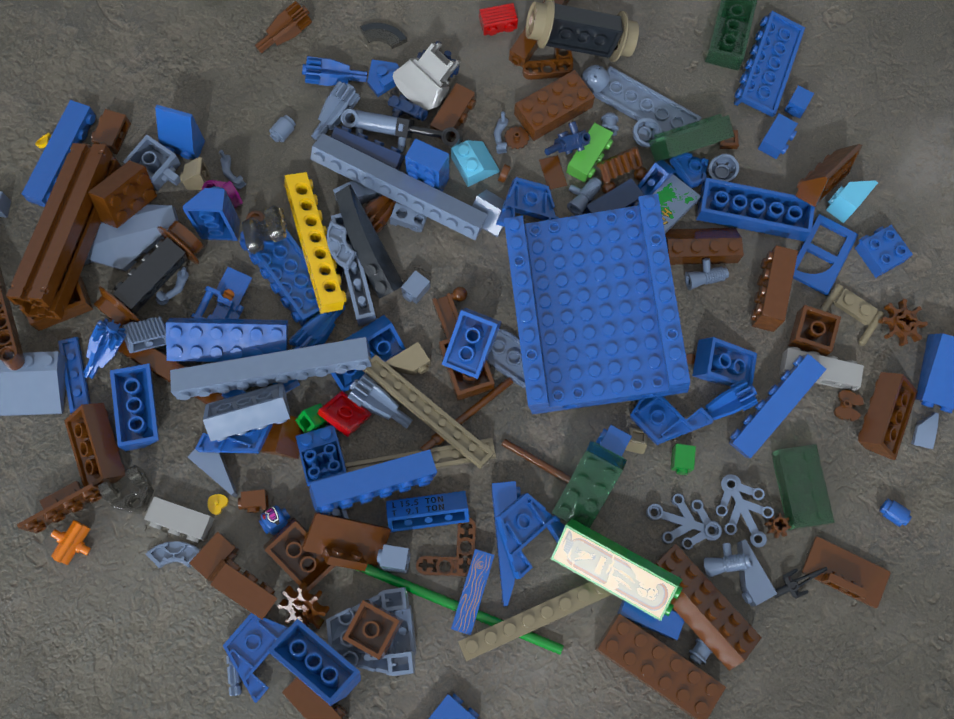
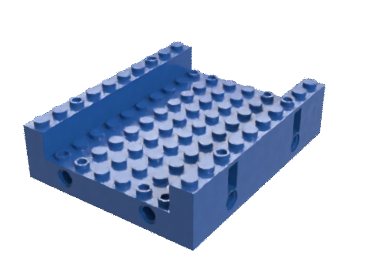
M658 193L639 196L638 206L527 224L524 222L523 215L504 218L527 402L532 415L688 393L690 376Z

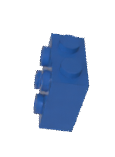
M892 225L886 228L883 226L873 232L874 235L872 236L865 235L855 247V250L875 278L904 263L913 255Z

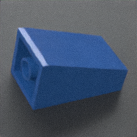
M943 333L928 334L917 388L918 392L915 399L922 401L921 405L927 407L940 406L941 411L952 413L954 410V336Z

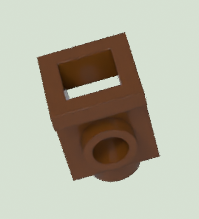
M265 489L241 492V497L238 498L239 510H247V513L260 512V509L263 511L268 510V492Z

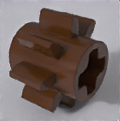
M778 513L776 518L773 515L772 518H769V522L764 523L765 526H768L767 534H774L775 539L779 538L780 534L783 537L787 536L786 530L792 528L787 522L789 518H783L781 513ZM776 522H777V525L781 526L780 529H778V526H775V523H776Z

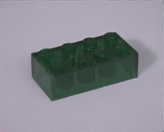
M757 0L719 1L705 63L739 70L745 57Z
M721 114L655 134V139L649 140L655 162L735 136L729 115L722 117Z
M590 441L557 501L552 514L567 522L573 519L590 528L620 477L627 460Z
M817 444L778 449L771 455L785 518H789L787 522L792 527L788 531L835 523Z

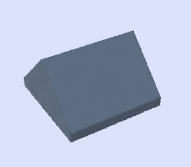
M486 189L477 195L472 207L488 214L483 229L498 237L504 227L496 225L505 200Z

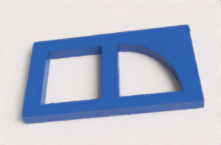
M819 214L812 226V233L804 241L797 255L793 279L824 295H828L858 234ZM820 225L846 238L837 256L811 243ZM806 251L832 264L827 271L818 274H808L797 270Z

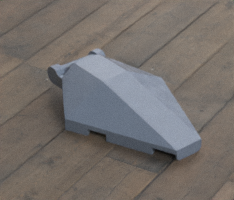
M146 205L119 228L101 222L84 265L95 262L127 271L136 263V259L144 252L147 254L161 239H164L157 230L158 226L168 228L175 220L178 221L175 208L172 205Z

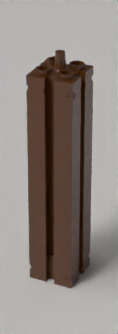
M104 142L92 144V147L87 143H72L71 151L65 159L13 278L11 289L6 294V297L14 305H20L19 309L27 317L41 318L42 315H45L50 319H62L64 316V309L68 306L101 224V219L88 192L121 167Z

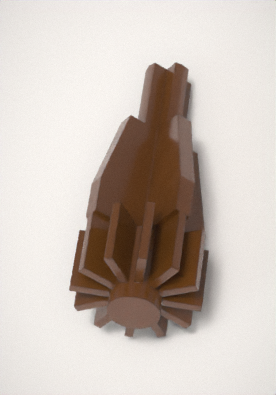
M295 0L279 13L266 29L268 34L255 44L259 52L262 54L272 44L275 43L278 46L296 37L309 26L312 21L308 16L310 13L304 5L300 6Z
M383 195L371 201L364 208L377 234L386 225L396 201Z

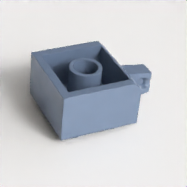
M148 135L141 140L123 161L124 164L130 160L144 165L153 187L157 191L167 181L176 186L181 182L180 177L174 173L181 165L177 156Z

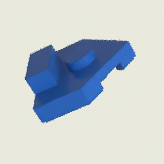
M372 59L367 83L377 97L396 86L393 73L400 68L397 63Z
M688 152L671 158L670 163L674 170H676L673 175L691 189L704 183L707 175L708 159L694 157Z

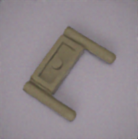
M840 284L835 285L819 309L827 312L832 303H834L836 307L865 326L868 325L858 341L860 346L866 345L879 324L878 320L885 315L848 289H844Z

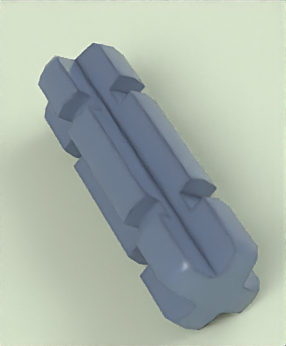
M227 655L226 660L227 664H229V667H227L228 684H230L229 695H241V686H239L241 682L240 675Z

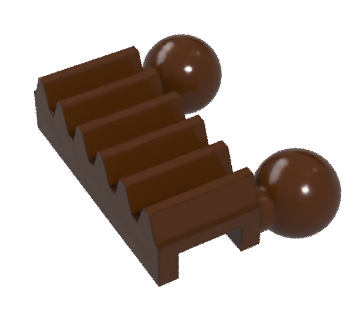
M632 147L596 164L602 174L601 180L604 183L602 191L604 194L616 188V184L610 180L617 178L618 175H623V173L635 169L633 173L634 178L641 181L648 173L647 169L642 167L643 163L638 147Z
M456 287L453 293H448L447 296L439 299H432L446 339L452 337L459 317L453 300L462 302L467 298L468 293L464 287Z

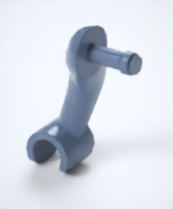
M182 267L181 271L177 273L176 285L172 290L167 293L163 291L157 292L156 301L159 305L167 304L170 298L183 290L189 276L185 267Z

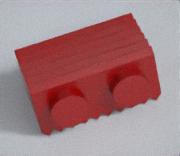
M514 3L479 9V20L484 36H493L503 31L512 32L514 29H517L518 18Z

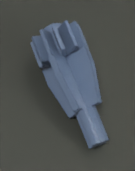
M340 81L337 82L324 103L318 118L321 122L312 133V139L317 141L329 129L334 130V127H337L342 122V113L347 109L355 107L361 97L355 93L356 89L352 85Z
M366 374L360 380L355 379L350 386L352 391L347 398L357 405H362L370 412L387 420L392 418L406 429L413 421V419L397 409L399 405Z

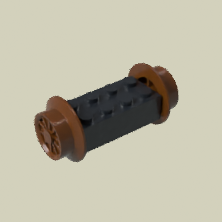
M175 220L168 228L157 227V230L165 240L161 239L155 245V250L152 254H146L141 260L142 264L138 268L134 267L128 273V278L124 282L120 281L114 287V296L101 286L98 287L102 296L94 305L110 320H114L115 324L120 323V328L130 322L140 321L135 314L174 275L187 259L197 265L199 264L196 255L204 246L192 232Z

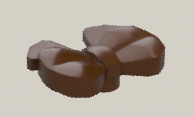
M842 390L838 393L841 403L840 406L834 409V415L842 420L850 419L851 422L858 420L861 414L852 409V405L862 406L864 404L863 398L860 394L856 395L852 391Z

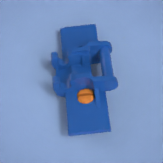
M227 267L217 289L206 286V293L195 314L193 313L191 317L204 318L202 316L214 295L217 297L218 303L213 314H210L208 318L239 319L244 309L240 302L252 277Z

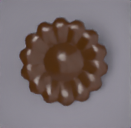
M515 126L506 131L504 138L507 146H510L512 149L524 148L528 144L529 134L522 127L518 128Z

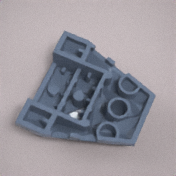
M405 587L383 590L378 595L366 599L403 619L384 658L380 660L342 639L360 604L326 619L328 645L354 667L367 669L372 672H381L391 676L415 673L416 642L413 614Z

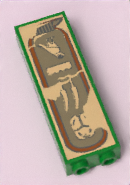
M573 519L566 524L551 557V560L660 621L664 615H670L674 607L671 602L673 598L678 599L683 589L680 587L683 580L680 577Z

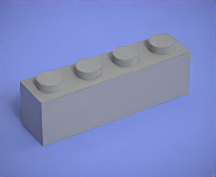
M797 347L787 348L782 353L780 375L786 370L790 371L794 366L792 363L799 355L809 354L826 368V371L815 383L852 392L861 387L864 365L857 364L856 361L839 360L836 356H821L820 353L814 351L804 352Z

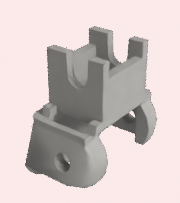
M431 43L420 59L410 58L393 73L394 82L403 95L412 103L427 110L439 107L450 89L448 86L450 82L447 79L461 63L459 60L450 61L439 51L442 46L441 43Z

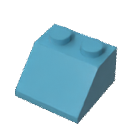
M467 140L451 148V159L467 187L500 172L483 141Z
M858 181L849 182L845 188L841 186L828 201L831 205L826 211L844 223L878 182Z

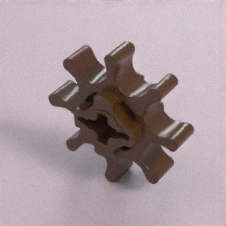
M907 299L898 302L899 309H896L892 303L884 306V309L889 313V318L883 317L878 320L879 324L885 323L889 326L890 331L884 335V338L888 339L894 334L897 335L900 340L899 346L901 347L908 344L907 336H910L914 342L921 340L922 336L918 334L917 327L923 328L928 325V322H921L916 317L917 312L922 310V308L918 306L910 311L906 306Z
M302 582L298 587V592H295L290 585L287 586L282 594L288 600L282 599L277 606L279 609H286L290 613L285 623L289 624L291 620L296 621L299 619L307 627H309L310 622L314 624L316 629H320L324 620L319 615L325 616L330 609L329 606H322L317 602L322 595V591L319 590L315 595L309 594L306 590L307 584L305 582Z

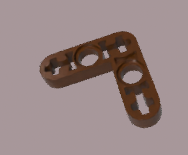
M554 48L555 59L528 61L523 65L522 74L528 80L563 77L573 71L572 51L566 50L568 54L560 55L558 51L561 49ZM550 66L553 70L545 72L543 67Z
M469 518V525H472V528L468 531V536L472 535V539L468 537L460 538V535L464 536L465 530L461 528V525L465 523H458L456 557L422 556L416 561L417 571L422 575L466 577L469 569L467 573H463V569H459V565H463V558L459 559V555H472L473 558L476 525L473 519ZM464 541H468L472 545V549L466 553L460 549V544ZM467 558V565H471L472 559ZM423 560H427L428 564H434L433 560H437V572H432L433 568L431 567L423 571L419 564H422ZM442 561H448L451 564L448 572H442L439 569V564Z

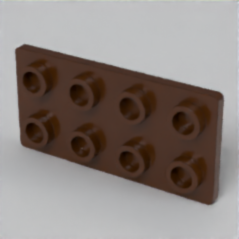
M75 481L40 500L43 510L18 523L17 527L32 533L42 532L47 528V525L65 519V515L82 510L85 504L100 500L102 495L107 492L104 488L94 483L82 488L80 483Z
M316 512L302 548L306 552L321 554L329 565L365 571L368 564H379L377 562L378 551L383 549L384 544L386 545L391 529L389 527Z
M815 537L802 573L807 575L827 567V571L813 579L868 606L878 608L891 572L820 537Z

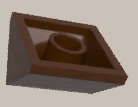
M290 415V419H287L286 422L281 424L274 423L260 452L298 460L300 453L296 436L304 434V432L295 421L297 417Z

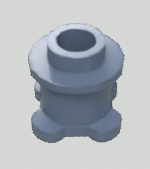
M606 113L601 117V126L613 132V136H615L619 130V127L616 126L619 118L614 113Z
M699 638L695 640L697 643L695 647L688 651L691 655L689 658L698 665L701 663L706 665V659L713 652Z

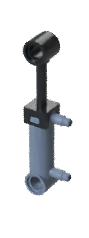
M347 109L341 115V121L344 126L356 128V136L358 132L363 134V130L398 136L397 146L401 152H403L406 138H412L413 133L442 138L443 143L448 146H456L463 141L462 131L455 127H448L444 131L414 126L415 120L356 109ZM352 114H354L355 121L353 123H351L350 116ZM451 132L456 134V139L453 142L449 139Z

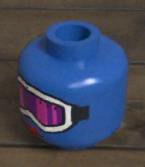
M275 505L261 513L259 523L266 534L270 533L274 536L287 525L290 516L285 508L280 509L279 506Z

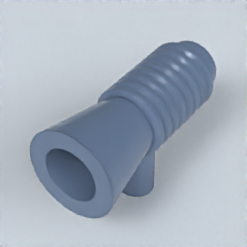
M598 178L589 179L582 189L573 184L569 187L570 192L578 195L567 204V208L574 215L583 214L587 204L590 203L601 189L602 183Z
M710 258L702 259V272H685V284L688 290H692L703 284L707 285L725 281L729 277L728 269L722 266L711 268Z
M730 543L722 544L723 558H704V568L709 578L723 572L740 571L753 566L750 554L740 553L732 555Z

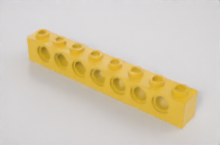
M307 172L285 175L284 187L320 314L343 310L346 295L344 291H341V277L339 274H336V261L331 257L326 240L327 230L321 223L323 220L322 213L316 206L318 205V199L316 194L313 195L312 179L308 178ZM326 289H331L333 292H328Z

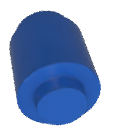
M889 498L879 509L883 517L898 527L901 525L906 526L912 518L909 509Z

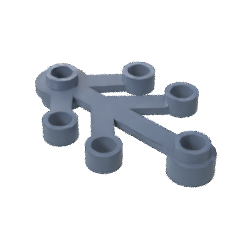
M730 474L725 476L721 482L724 494L720 505L716 507L717 515L724 517L728 514L727 506L731 496H733L736 502L730 521L725 525V532L729 535H734L737 532L736 526L740 514H742L752 534L750 536L752 545L755 547L764 546L767 541L766 535L758 530L749 510L762 514L767 519L773 517L774 510L769 506L763 507L744 500L740 492L752 495L756 500H762L765 492L761 488L754 489L741 484L740 479L736 475ZM729 481L735 482L733 488L728 487L727 483ZM759 490L763 493L761 498L755 497L756 491ZM724 507L726 509L725 514H719L718 509ZM770 509L772 511V514L770 516H765L764 510ZM733 525L735 527L734 532L729 533L727 527ZM760 535L762 542L756 543L754 540L755 536Z
M675 494L671 498V502L674 506L678 507L683 517L663 511L662 507L658 504H652L646 510V515L650 520L663 519L682 525L671 532L667 531L662 534L661 539L665 544L672 543L675 538L692 529L701 532L691 538L687 537L681 540L680 545L684 550L693 548L694 544L704 539L710 541L717 540L722 534L720 524L710 520L703 508V502L698 499L691 502L690 508L698 513L702 523L694 520L681 494ZM675 497H680L681 503H676ZM695 502L699 503V509L694 508ZM652 509L657 511L656 516L651 515ZM709 527L714 529V534L708 532ZM666 534L671 536V541L665 540ZM685 540L690 542V547H685Z

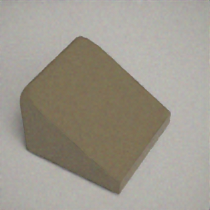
M629 427L628 434L632 437L625 450L644 454L648 436L641 429Z

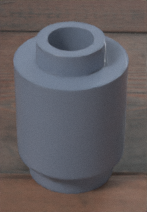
M287 115L280 117L270 128V137L275 142H284L294 131L295 122Z

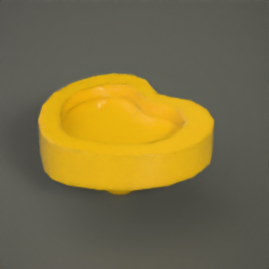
M50 133L43 135L36 141L35 145L40 149L46 147L52 135Z
M222 494L212 495L208 498V509L212 514L219 515L222 509L228 505L229 500Z

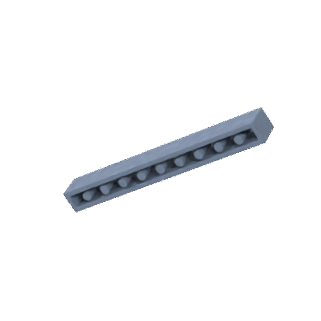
M322 134L312 146L310 159L473 240H476L484 227L488 214L334 138Z
M363 337L170 370L171 393L177 399L188 400L190 397H206L212 393H228L230 390L236 389L247 390L249 387L254 386L265 387L271 383L283 384L289 380H305L313 376L324 377L330 373L342 374L354 369L364 370L367 367H372L370 347L367 338Z

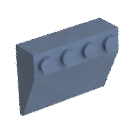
M58 351L23 353L25 363L18 370H10L0 360V416L63 414L65 396L64 372L67 357Z

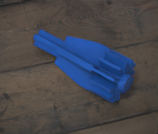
M307 56L306 64H303L302 67L305 83L333 86L339 81L347 84L348 80L366 82L367 71L351 70L350 65L330 58Z
M343 305V310L319 313L306 322L289 340V345L293 346L292 349L325 344L335 327V320L345 310V305Z
M104 319L103 322L99 320L98 324H96L89 339L86 355L89 361L83 372L85 373V378L90 377L93 379L99 367L103 368L116 355L126 336V333H124L126 329L120 328V323L115 324L114 320L108 322L107 319Z
M745 379L730 385L731 389L721 393L705 406V411L716 420L742 409L745 411L757 405L758 402L755 397L757 392L752 384L748 385Z

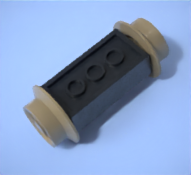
M545 0L544 3L532 2L527 15L525 32L528 39L537 40V45L541 49L549 46L607 57L611 62H616L620 56L630 57L633 54L638 41L639 25L637 21L628 20V15L625 11L612 15L556 4L554 0Z

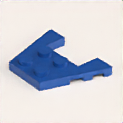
M516 177L512 181L496 225L505 227L504 218L515 217V212L542 220L558 219L559 217H556L553 209L555 205L549 186Z
M236 389L230 390L228 393H222L221 396L226 399L246 392ZM273 424L260 430H249L243 435L235 434L228 436L227 439L222 441H210L209 435L203 433L195 449L198 452L259 454Z
M663 396L640 399L630 414V418L656 445L710 425L714 420L702 407L685 419Z
M528 493L522 494L496 516L516 579H521L533 568L521 549L546 527L556 542H558L565 528V525L560 522L559 518L547 512L546 508Z
M251 613L223 644V647L249 691L251 698L257 703L269 687L253 673L270 654L268 649L289 627L266 618L261 620Z

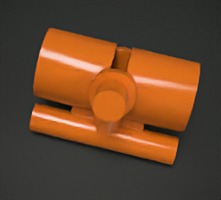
M73 520L66 532L54 529L50 536L57 539L56 542L59 544L51 557L59 563L69 565L75 553L79 554L81 552L87 556L91 548L86 546L83 541L91 529L76 520Z

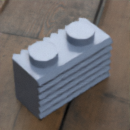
M160 316L158 318H148L146 321L130 322L122 326V328L126 329L124 331L126 333L124 341L129 353L166 345V327Z

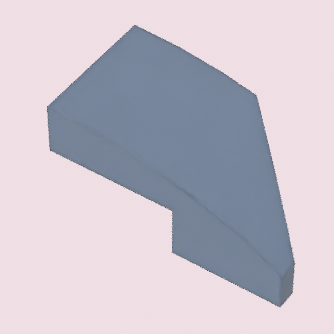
M933 412L927 418L916 422L917 425L911 444L933 449L939 413Z

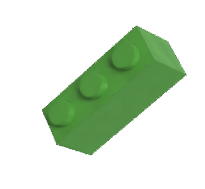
M595 122L588 132L591 137L590 144L584 146V150L576 151L568 164L566 172L584 183L588 177H593L596 171V164L603 161L605 157L604 151L606 149L609 150L614 142L612 140L613 132Z

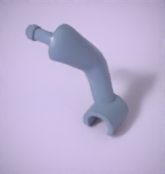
M504 111L501 112V118L498 120L493 133L498 154L507 153V143L502 142L501 133L509 122L505 118Z
M220 150L223 174L240 190L246 183L241 175L236 177L232 174L230 170L231 157L230 155H225L223 150Z

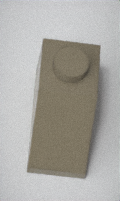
M198 157L184 165V170L180 174V180L187 190H202L203 184L210 180V172L202 157Z
M419 342L385 361L396 372L414 376L418 373L420 375L429 370V366H431L430 359Z

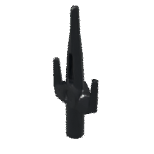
M824 567L796 579H792L790 576L795 574L798 569L784 574L783 580L785 585L775 589L777 594L774 598L776 599L788 592L795 599L808 594V590L798 593V588L824 573L828 568ZM809 577L808 579L798 584V581Z

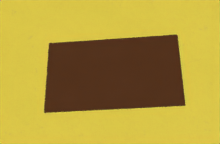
M558 155L539 160L546 184L550 190L567 186Z

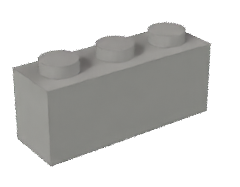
M153 497L144 519L150 522L149 526L159 530H161L162 526L169 528L168 533L180 536V533L188 535L186 539L196 543L199 542V539L206 541L214 522V518L209 515L157 497Z

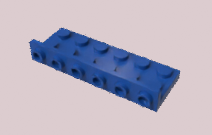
M771 11L760 22L761 29L755 36L756 43L750 50L751 57L746 62L744 67L746 71L740 78L739 83L741 85L734 95L736 98L734 105L738 106L742 102L773 117L776 115L805 27Z
M276 214L240 232V246L244 251H248L252 263L258 265L262 277L268 279L271 283L272 291L275 294L278 293L281 297L280 300L283 306L289 308L293 320L296 323L299 322L303 327L308 319L320 313L303 251Z

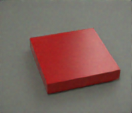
M341 391L321 407L317 414L349 437L370 418L372 413L363 406L354 403L347 398V394Z

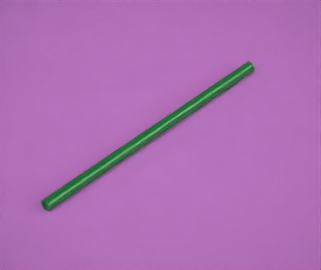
M368 564L365 571L357 570L395 587H405L407 592L457 611L459 601ZM478 610L475 619L489 626L504 621ZM533 632L519 637L559 655L564 647L560 643Z

